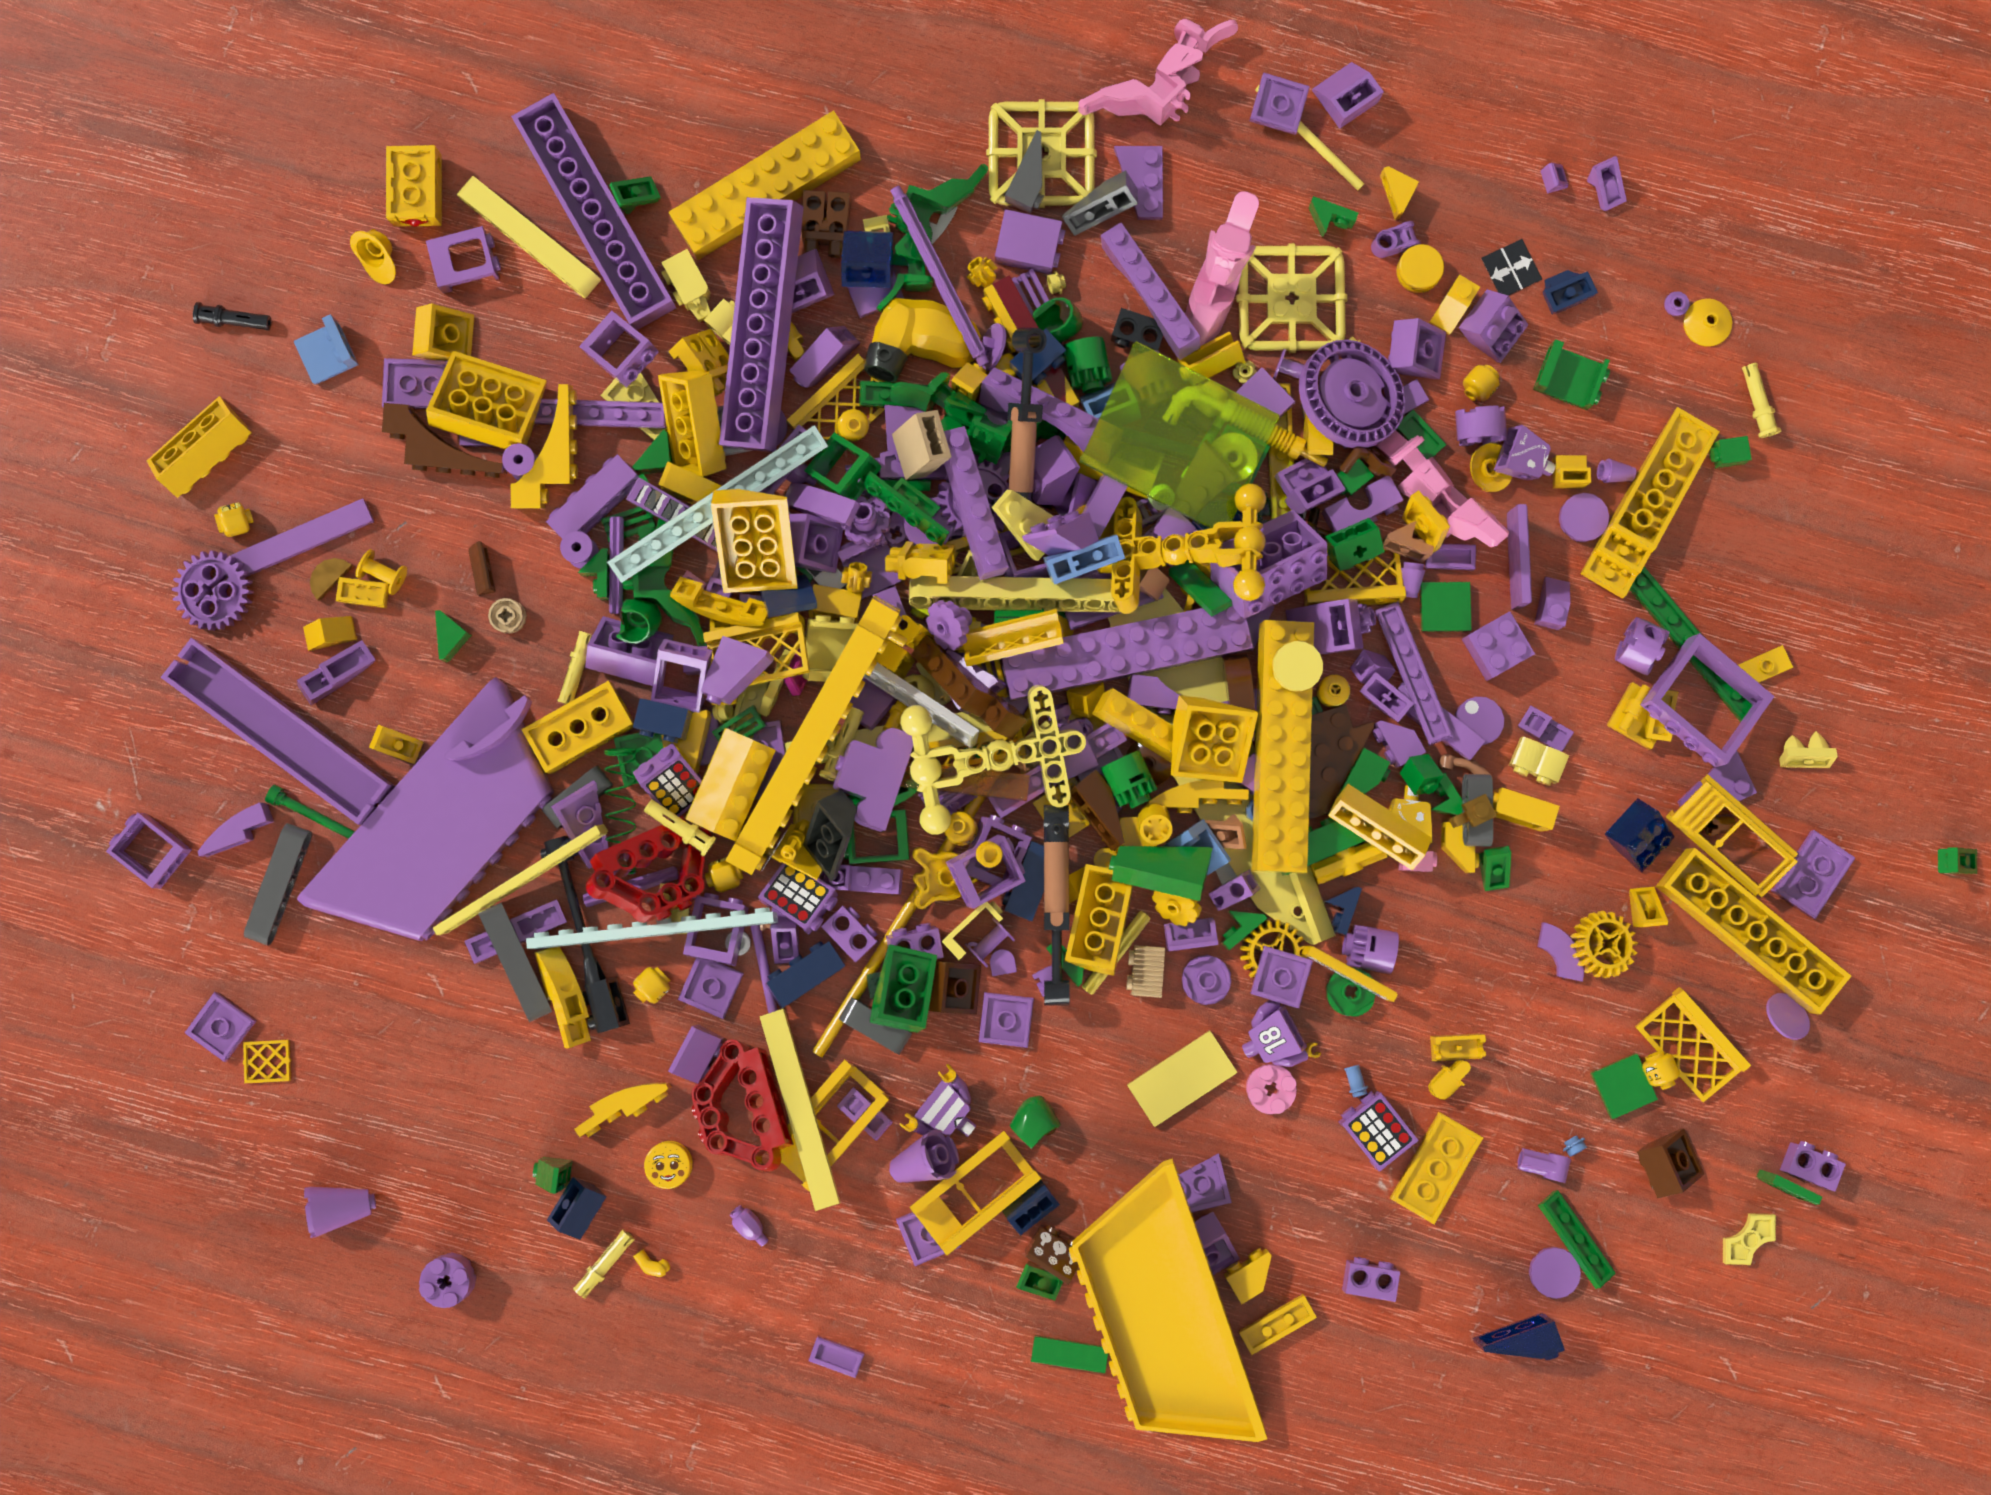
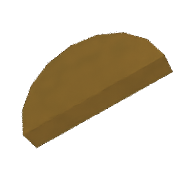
M337 558L324 560L318 564L312 572L310 579L311 592L315 598L320 601L338 583L339 577H344L353 565Z

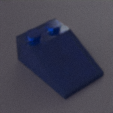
M1544 1313L1472 1338L1479 1348L1489 1353L1551 1360L1557 1358L1560 1352L1565 1351L1555 1321Z

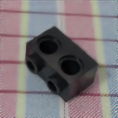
M1121 308L1111 341L1115 342L1114 345L1119 348L1128 349L1130 347L1138 350L1139 354L1159 350L1163 333L1154 318ZM1129 326L1132 328L1133 333L1124 335L1120 328ZM1148 333L1153 334L1156 341L1148 343L1144 340L1143 336Z

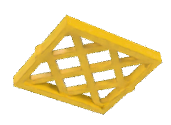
M290 1040L243 1042L244 1083L291 1081ZM281 1043L276 1050L270 1045ZM264 1044L259 1050L253 1046ZM283 1046L286 1047L285 1058L279 1053ZM266 1047L273 1052L268 1058L261 1054ZM248 1048L255 1052V1055L250 1060L248 1059ZM275 1055L282 1060L277 1067L270 1062ZM257 1056L264 1061L259 1068L253 1063ZM284 1063L286 1064V1075L279 1070ZM267 1064L273 1069L268 1076L261 1071ZM249 1065L256 1070L251 1077L248 1076ZM258 1073H259L264 1079H254V1078H255V1077L258 1075ZM275 1073L282 1077L270 1079Z

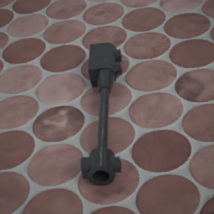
M562 836L544 842L545 848L540 851L541 858H545L571 841L570 838ZM577 852L559 863L558 867L576 931L581 933L586 926L568 866V862L575 860L574 857L579 854ZM580 944L584 956L585 991H582L586 1006L590 1005L592 1015L587 1017L588 1026L592 1030L596 1029L598 1034L630 1024L617 976L606 979L596 957H594L591 944Z

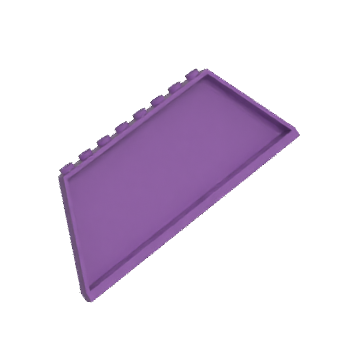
M495 677L486 684L304 888L297 898L302 905L414 940H428L435 933L433 927L441 920L444 921L449 918L453 913L451 908L456 902L461 903L469 895L468 889L472 884H478L485 877L486 872L484 871L490 864L495 865L502 858L503 854L501 852L507 845L511 847L518 840L519 831L523 827L528 828L536 819L535 813L552 801L550 796L554 791L544 769L521 730L525 728L523 721L506 740L484 754L460 761H450L444 757L447 752L463 740L470 742L473 746L510 719L505 709L511 706L514 700L507 685L501 679Z

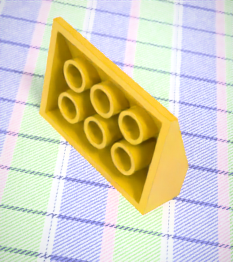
M452 351L426 409L428 425L505 450L517 443L527 445L547 380Z
M742 489L714 490L711 508L723 593L798 589L787 497Z

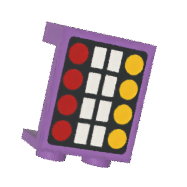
M674 743L662 748L658 754L647 762L642 763L633 772L638 783L654 801L678 817L690 809L703 779L699 774L697 775L682 757Z
M782 863L758 898L762 904L768 908H774L802 927L805 933L810 935L812 931H817L823 922L822 917L826 911H831L838 901L836 898L838 894L833 887L821 879L815 880Z
M1370 1091L1360 1099L1362 1103L1355 1109L1350 1107L1341 1114L1342 1119L1338 1122L1347 1130L1366 1154L1373 1167L1380 1172L1419 1140L1382 1093Z

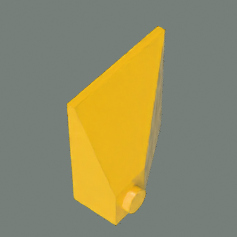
M1179 695L1173 721L1171 775L1242 783L1258 712L1205 698Z

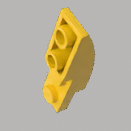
M1200 780L1169 789L1148 801L1147 805L1152 803L1160 804L1162 806L1165 805L1166 809L1177 808V813H1192V809L1199 808V799H1202V804H1217V800H1227V805H1242V801L1248 800L1249 790L1224 789V781Z
M552 947L535 952L547 1000H552L564 1047L572 1048L591 1041L585 1018L589 1017L586 1004L576 977L561 948Z
M647 1083L617 1091L589 1106L595 1115L574 1130L579 1137L586 1134L589 1138L601 1130L599 1124L605 1120L611 1123L622 1115L620 1113L621 1109L626 1117L632 1114L637 1117L648 1109L646 1104L653 1099L658 1103L668 1096L667 1090L672 1086L670 1083Z

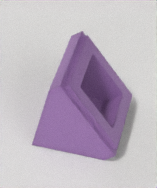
M1549 163L1540 171L1547 194L1568 188L1563 165Z

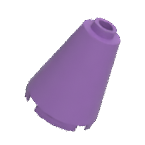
M941 1130L927 1132L891 1160L889 1169L891 1176L899 1183L946 1180L951 1178L957 1172V1170L954 1171L955 1164L959 1163L957 1148L953 1140L949 1136L945 1137L941 1134L943 1132Z
M304 1188V1198H308L305 1212L311 1238L318 1237L372 1214V1209H376L375 1195L369 1194L368 1189Z

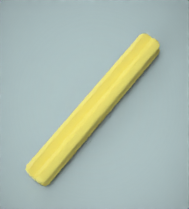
M1140 911L1125 929L1118 961L1150 921V917L1143 911ZM1093 971L1082 988L1089 994H1094L1108 974Z

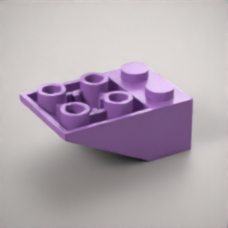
M1357 599L1324 602L1286 610L1287 621L1314 622V647L1320 655L1363 649Z

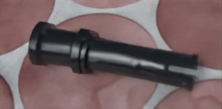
M196 302L193 309V321L195 324L204 322L214 324L216 327L227 324L267 331L270 330L272 319L269 315L228 310L222 305L213 307Z

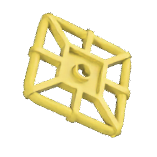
M1039 99V102L1005 101L998 104L994 103L990 107L989 149L986 150V157L989 158L990 200L994 204L1012 206L1005 202L1004 195L1015 174L998 189V158L1017 157L1018 170L1037 130L1041 132V147L1044 148L1045 152L1049 153L1042 158L1041 194L1044 195V198L1039 208H1045V206H1074L1095 189V158L1097 157L1094 113L1080 114L1078 111L1079 102H1045V99ZM1006 111L1038 112L1039 128H1022ZM1045 112H1077L1062 128H1045ZM998 117L1018 135L1017 148H998ZM1085 118V148H1066V134ZM1066 157L1085 158V189L1066 171ZM1045 178H1062L1079 196H1045Z
M1288 243V246H1256L1241 272L1239 294L1236 295V302L1239 303V336L1242 342L1241 346L1244 349L1248 348L1255 351H1283V349H1286L1289 353H1296V351H1317L1327 343L1345 340V302L1348 301V297L1345 294L1343 251L1339 247L1336 249L1332 246H1295V243ZM1254 256H1287L1288 274H1272ZM1295 256H1329L1312 274H1295ZM1335 261V294L1316 295V279ZM1248 263L1267 281V295L1248 294ZM1289 293H1293L1294 296L1298 297V300H1295L1293 305L1290 304L1289 300H1285V296H1289ZM1248 303H1267V319L1249 335ZM1316 303L1336 304V335L1317 318ZM1271 324H1288V341L1255 340ZM1296 324H1312L1328 341H1296Z

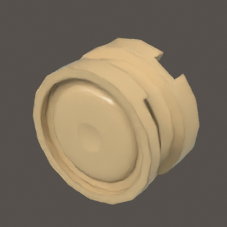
M508 598L499 599L494 602L488 614L493 628L508 634L522 629L527 617L524 607L515 600Z

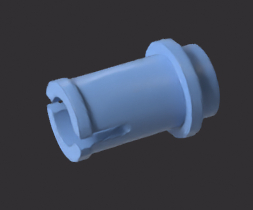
M1360 1065L1344 1068L1351 1089L1349 1093H1352L1353 1098L1367 1094L1366 1089H1368V1086H1365Z

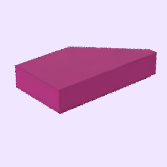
M795 654L789 667L792 669L803 667L802 658ZM803 674L783 678L792 696L800 695L808 681L803 678Z

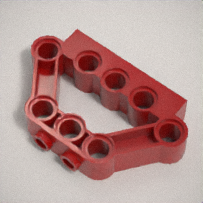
M662 824L596 853L590 860L595 872L586 882V890L594 899H604L632 914L633 918L638 922L646 923L656 918L658 921H661L671 916V911L675 909L683 911L693 905L692 901L702 893L705 885L702 878L705 856H702L701 851L689 843L684 844L681 836ZM699 826V829L701 831H703L711 837L710 832L707 829ZM695 837V838H696L697 840H699L700 842L705 843V842H703L702 840H700L699 838ZM661 840L667 841L670 848L665 847ZM682 847L683 849L677 884L666 883L656 894L647 893L620 879L627 876L636 866L645 868L656 857L668 858L677 848ZM640 850H645L649 857H644ZM618 859L624 860L628 867L620 865ZM596 880L604 881L606 887L599 886ZM685 883L692 886L693 892L686 889ZM663 893L669 894L672 901L666 900ZM642 903L648 904L651 911L644 910Z
M733 1039L727 1040L721 1045L719 1056L703 1080L696 1084L691 1092L694 1104L692 1112L695 1119L699 1122L700 1129L698 1133L700 1140L712 1154L729 1155L751 1163L755 1169L768 1172L774 1171L781 1164L780 1150L792 1146L793 1141L765 1049L758 1047L750 1049L744 1042ZM738 1047L739 1054L737 1058L733 1059L732 1052ZM738 1071V1081L747 1092L745 1106L753 1113L754 1117L752 1130L760 1137L761 1146L736 1138L727 1129L729 1115L721 1108L720 1102L723 1093ZM755 1072L756 1081L750 1084L749 1077ZM710 1089L711 1096L706 1101L704 1094L706 1090ZM759 1096H762L763 1104L757 1108L756 1100ZM716 1112L718 1119L717 1122L714 1125H712L711 1116ZM769 1120L770 1128L767 1132H764L763 1123ZM723 1136L724 1145L719 1149L718 1140ZM765 1152H768L769 1161L764 1165L762 1156Z

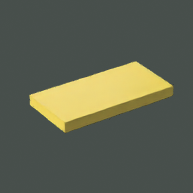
M1209 1030L1128 1083L1127 1086L1153 1126L1156 1127L1235 1075L1237 1071Z

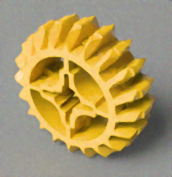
M1599 911L1597 914L1595 912L1588 914V918H1581V924L1575 925L1574 928L1577 933L1572 934L1570 937L1576 940V942L1571 944L1570 947L1576 948V953L1572 957L1580 958L1577 965H1585L1584 972H1592L1594 977L1602 975V978H1610V976H1619L1620 971H1627V965H1631L1634 962L1630 956L1638 953L1632 949V946L1637 945L1638 942L1632 941L1631 937L1635 935V932L1628 931L1631 924H1623L1624 917H1615L1613 912L1606 914L1605 911ZM1603 925L1609 928L1612 933L1607 934L1597 926ZM1601 955L1604 959H1608L1610 964H1604L1595 957Z
M1265 920L1266 928H1263L1262 924L1257 927V933L1255 930L1249 933L1253 936L1251 939L1249 937L1242 939L1249 944L1248 947L1240 946V950L1247 951V955L1240 956V960L1249 961V963L1243 966V969L1247 970L1252 967L1253 970L1249 973L1250 978L1255 977L1258 968L1254 959V948L1262 952L1264 946L1271 948L1276 946L1277 950L1283 951L1285 937L1291 943L1294 955L1307 958L1304 955H1300V951H1303L1305 946L1298 945L1299 942L1304 940L1303 936L1294 938V935L1298 932L1297 928L1288 932L1290 923L1286 922L1280 928V920H1275L1274 927H1272L1270 920ZM1270 932L1279 933L1277 938L1269 945L1258 941L1264 934Z

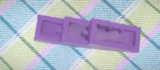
M791 482L785 495L788 507L849 527L861 505L857 501L838 494Z
M1402 682L1397 690L1410 700L1406 687ZM1412 705L1406 715L1421 726ZM1442 707L1453 734L1452 738L1442 742L1447 746L1450 745L1468 761L1471 760L1485 743V740Z
M557 900L510 919L520 943L526 942L527 938H534V933L548 932L567 923ZM487 932L465 940L474 964L497 955Z

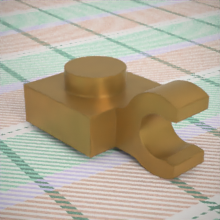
M1483 794L1462 804L1464 812L1450 818L1449 821L1453 828L1470 822L1473 828L1497 815L1487 795Z

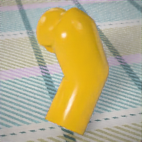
M644 1249L633 1256L647 1275L662 1277L670 1270V1264L667 1260L651 1261Z

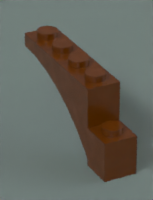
M384 403L382 432L390 433L389 438L405 440L406 435L404 464L412 465V470L427 471L428 466L436 467V472L451 473V469H460V474L475 476L476 471L485 472V477L500 478V473L507 474L503 463L472 456L444 441L419 418L414 411L415 406Z
M924 636L913 651V657L961 709L981 717L994 732L1013 740L1027 719L1014 706L1010 705L962 667L940 645L936 644L932 637Z

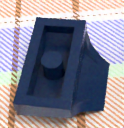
M1570 270L1544 280L1545 289L1542 292L1552 315L1581 304L1598 293L1588 271L1578 274Z

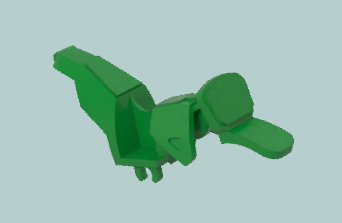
M981 164L969 179L952 178L931 190L909 185L906 194L930 242H932L933 235L929 224L931 215L933 213L946 215L974 193V189L988 172L987 165ZM895 203L891 204L889 212L897 217L888 215L887 219L890 223L896 224L895 228L906 235L895 245L896 253L892 256L891 260L895 266H908V273L897 275L893 289L877 306V310L880 313L883 312L893 298L897 297L902 288L908 292H928L934 286V278L925 276V262Z
M941 372L931 380L928 387L907 382H897L891 387L890 400L894 403L911 405L924 412L928 409L930 410L936 404L944 408L947 413L941 420L944 431L965 426L973 454L979 456L978 463H983L984 460H987L997 465L1004 453L1011 452L1012 421L1008 420L1005 425H998L990 421L988 416L985 415L987 410L964 394L955 392L948 386L950 381L949 373ZM1043 419L1042 422H1037L1036 442L1041 438L1050 439L1055 435L1060 436L1062 440L1067 436L1060 429Z
M644 474L638 476V478L648 482ZM658 518L656 528L641 526L638 529L639 541L666 522ZM674 549L631 576L630 580L622 582L625 590H633L634 599L657 604L674 623L691 629L698 647L707 646L704 642L698 616L694 611L671 598L670 593L672 590H669L664 583V577L672 564Z

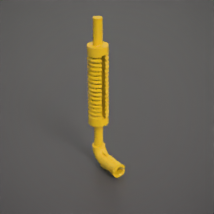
M1186 387L1178 391L1176 395H1172V401L1162 416V420L1167 423L1173 414L1169 424L1175 426L1184 408L1188 407L1191 401L1195 402L1198 400L1220 412L1218 419L1226 423L1230 421V425L1238 426L1239 430L1242 428L1243 432L1246 430L1247 434L1250 433V436L1254 435V438L1258 437V440L1262 439V442H1266L1267 445L1271 443V447L1275 446V449L1283 450L1284 454L1287 452V455L1295 460L1301 455L1322 467L1328 461V458L1322 455L1308 454L1305 447V439L1299 436L1295 437L1294 433L1291 434L1290 431L1283 430V427L1279 428V425H1275L1273 422L1270 424L1269 420L1266 422V418L1262 419V416L1254 415L1253 411L1250 413L1249 409L1246 410L1241 405L1237 406V403L1230 399L1224 404L1202 392V389L1198 387Z

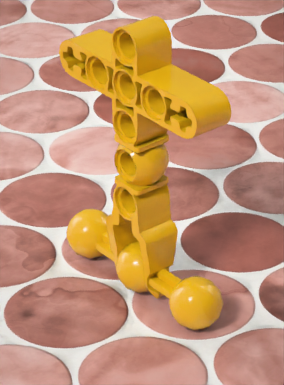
M1245 484L1236 491L1234 501L1235 506L1243 513L1242 522H1217L1213 525V528L1195 531L1191 534L1185 533V537L1181 534H1172L1164 540L1161 536H1158V538L1153 536L1142 537V515L1136 501L1131 497L1121 498L1114 514V535L1117 534L1125 559L1096 569L1100 573H1112L1111 595L1118 610L1128 614L1137 609L1139 605L1140 570L1157 568L1160 565L1166 566V563L1169 565H1180L1189 560V563H1193V561L1197 563H1218L1220 567L1242 564V571L1235 576L1233 581L1234 592L1245 601L1258 599L1265 589L1264 577L1257 571V560L1263 558L1261 552L1266 544L1265 535L1261 531L1263 524L1257 522V513L1264 508L1266 503V495L1263 489L1256 484ZM1234 539L1235 549H1222L1223 541Z

